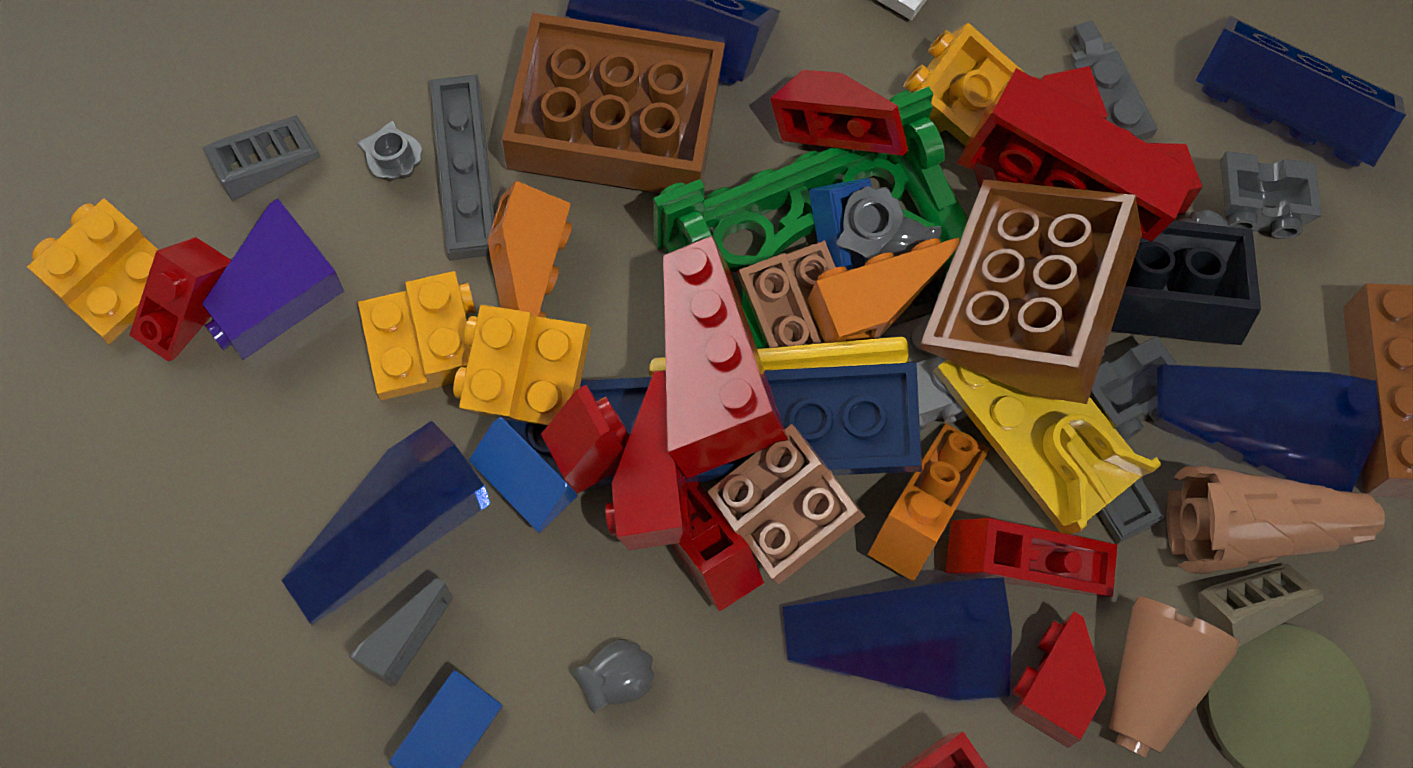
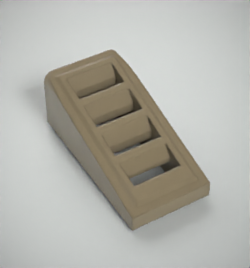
M1289 564L1223 582L1198 593L1201 619L1236 638L1239 641V647L1324 601L1323 592ZM1288 584L1296 592L1289 593L1282 586ZM1273 592L1277 597L1270 598L1267 594Z

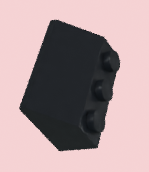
M1173 221L1152 242L1141 238L1111 331L1242 346L1261 311L1253 229Z

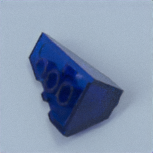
M431 421L387 450L281 581L309 623L314 625L490 505L485 485L457 446Z

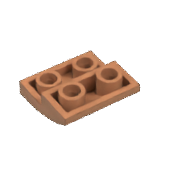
M825 240L789 254H780L737 271L767 348L824 343L807 300L817 278L822 273L836 268Z
M793 424L785 429L788 440L777 442L768 448L756 452L707 491L737 534H741L771 579L779 585L865 517L843 486Z

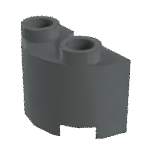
M1226 151L1220 159L1225 215L1230 227L1271 232L1275 238L1287 239L1300 235L1303 232L1302 225L1308 224L1322 216L1316 163L1283 159L1277 163L1263 164L1258 162V155Z
M1155 336L1130 349L1117 360L1111 363L1106 361L1100 364L1089 397L1109 420L1112 427L1126 441L1144 428L1141 422L1151 417L1157 424L1181 409L1182 406L1177 398L1193 385L1158 336Z

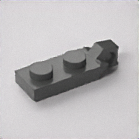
M1092 20L1075 25L1072 37L1069 38V42L1075 52L1070 57L1072 69L1090 66L1108 114L1106 120L1120 128L1129 130L1141 140L1152 138L1157 131V127L1118 50L1115 51V47L1111 42L1103 44L1102 35Z

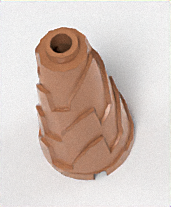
M1203 465L1186 466L1178 471L1173 480L1185 481L1182 490H1169L1166 506V527L1172 555H1186L1189 561H1184L1178 565L1186 572L1209 574L1218 570L1247 567L1248 564L1270 562L1282 556L1337 551L1339 547L1369 543L1375 540L1376 534L1383 530L1385 524V514L1382 506L1371 495L1365 493L1338 491L1325 488V486L1310 485L1271 476L1244 474Z

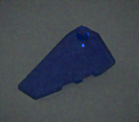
M1161 365L1157 368L1158 417L1210 444L1220 442L1243 454V461L1257 468L1265 465L1284 475L1285 479L1325 486V488L1338 491L1352 492L1380 431L1377 384L1375 380L1331 372Z
M1004 577L950 581L782 608L787 661L790 663L847 677L857 676L886 683L888 687L901 690L906 688L935 695L938 699L950 702L1003 699L1010 696L1012 627Z

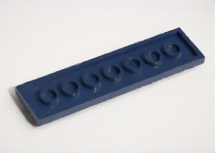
M917 362L765 370L784 428L786 429L793 424L834 476L922 472ZM652 377L583 380L580 387L587 385L597 401L606 396L616 414L621 418L628 433L631 434ZM504 419L566 482L541 435L547 426ZM755 453L691 478H686V482L721 481ZM615 473L590 487L612 486Z

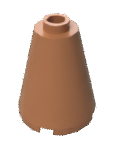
M1139 596L1134 606H1132L1109 729L1119 733L1115 744L1146 758L1150 749L1159 753L1164 750L1237 655L1236 651L1240 644L1233 636L1195 617L1192 620L1176 613V608Z

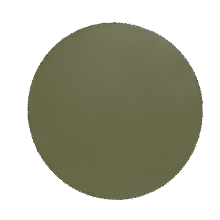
M1280 624L1240 646L1236 651L1237 655L1203 698V708L1207 711L1212 732L1222 748L1221 753L1235 768H1351L1362 755L1371 731L1372 709L1369 692L1354 662L1330 639L1315 631L1296 625Z

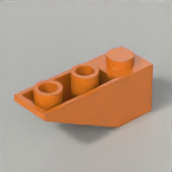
M515 181L501 196L487 240L500 308L531 312L537 317L546 318V313L540 311L544 295L551 293L558 278L559 267L553 264L557 251L563 250L571 233L572 223L566 221L571 203L518 181Z
M959 237L942 243L938 238L929 239L916 245L909 253L894 257L893 253L887 252L871 258L864 266L847 271L846 267H836L822 273L817 278L807 301L824 343L878 339L949 265L958 248Z
M945 423L922 460V472H915L889 513L867 555L914 582L991 448Z

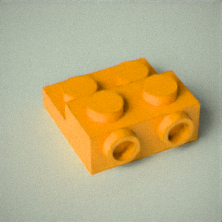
M966 23L953 33H950L948 30L942 32L928 49V53L934 57L926 68L921 64L912 72L903 85L906 90L912 93L929 86L934 94L931 101L933 109L929 119L934 123L939 133L947 130L964 146L967 145L980 119L1016 68L1020 69L970 23Z
M103 198L96 205L87 203L79 207L71 217L70 224L72 227L57 240L53 237L42 240L32 252L33 261L27 268L46 289L109 345L134 322L155 253L159 249L143 236L136 225Z
M455 271L405 282L407 291L358 301L374 382L380 401L454 384L458 369L460 367L467 368L471 347H467L464 342V332L467 323L466 314L476 311L469 282L459 284Z
M480 304L478 317L471 316L468 319L464 332L465 345L471 347L467 368L460 367L454 379L453 392L454 396L460 399L459 408L472 414L495 418L501 416L506 420L548 426L573 393L580 388L592 328L587 324L537 317L531 312Z

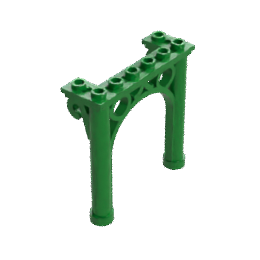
M928 86L913 93L909 90L902 91L889 99V101L898 105L908 147V151L903 156L835 147L821 153L810 151L798 157L789 166L777 171L773 169L763 170L755 174L749 182L732 189L728 187L719 188L708 194L705 199V187L701 179L689 184L676 183L670 185L659 196L653 198L654 244L657 250L664 249L665 253L668 254L713 236L730 272H737L742 268L778 256L797 240L816 231L809 195L811 189L872 176L882 177L887 180L892 188V197L898 199L899 202L901 201L903 191L907 190L922 217L901 209L904 217L913 219L926 227L941 226L942 233L939 239L941 243L958 237L961 240L969 218L946 180L940 163L945 161V149L936 126L929 119L933 109L931 101L934 94ZM789 204L790 211L787 216L779 220V232L774 235L773 224L763 215ZM803 211L808 213L807 215L802 216ZM743 229H752L760 233L765 243L757 256H740L728 252L723 245V241L730 234L737 233ZM952 260L949 263V265L945 268L947 273L951 266ZM743 289L741 304L756 348H767Z

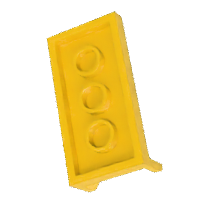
M949 360L944 361L933 370L1060 533L1071 535L1080 532L1087 526V521L1139 478L1154 472L1161 466L1157 457L1147 459L1135 454L1090 397L1087 404L1033 396Z

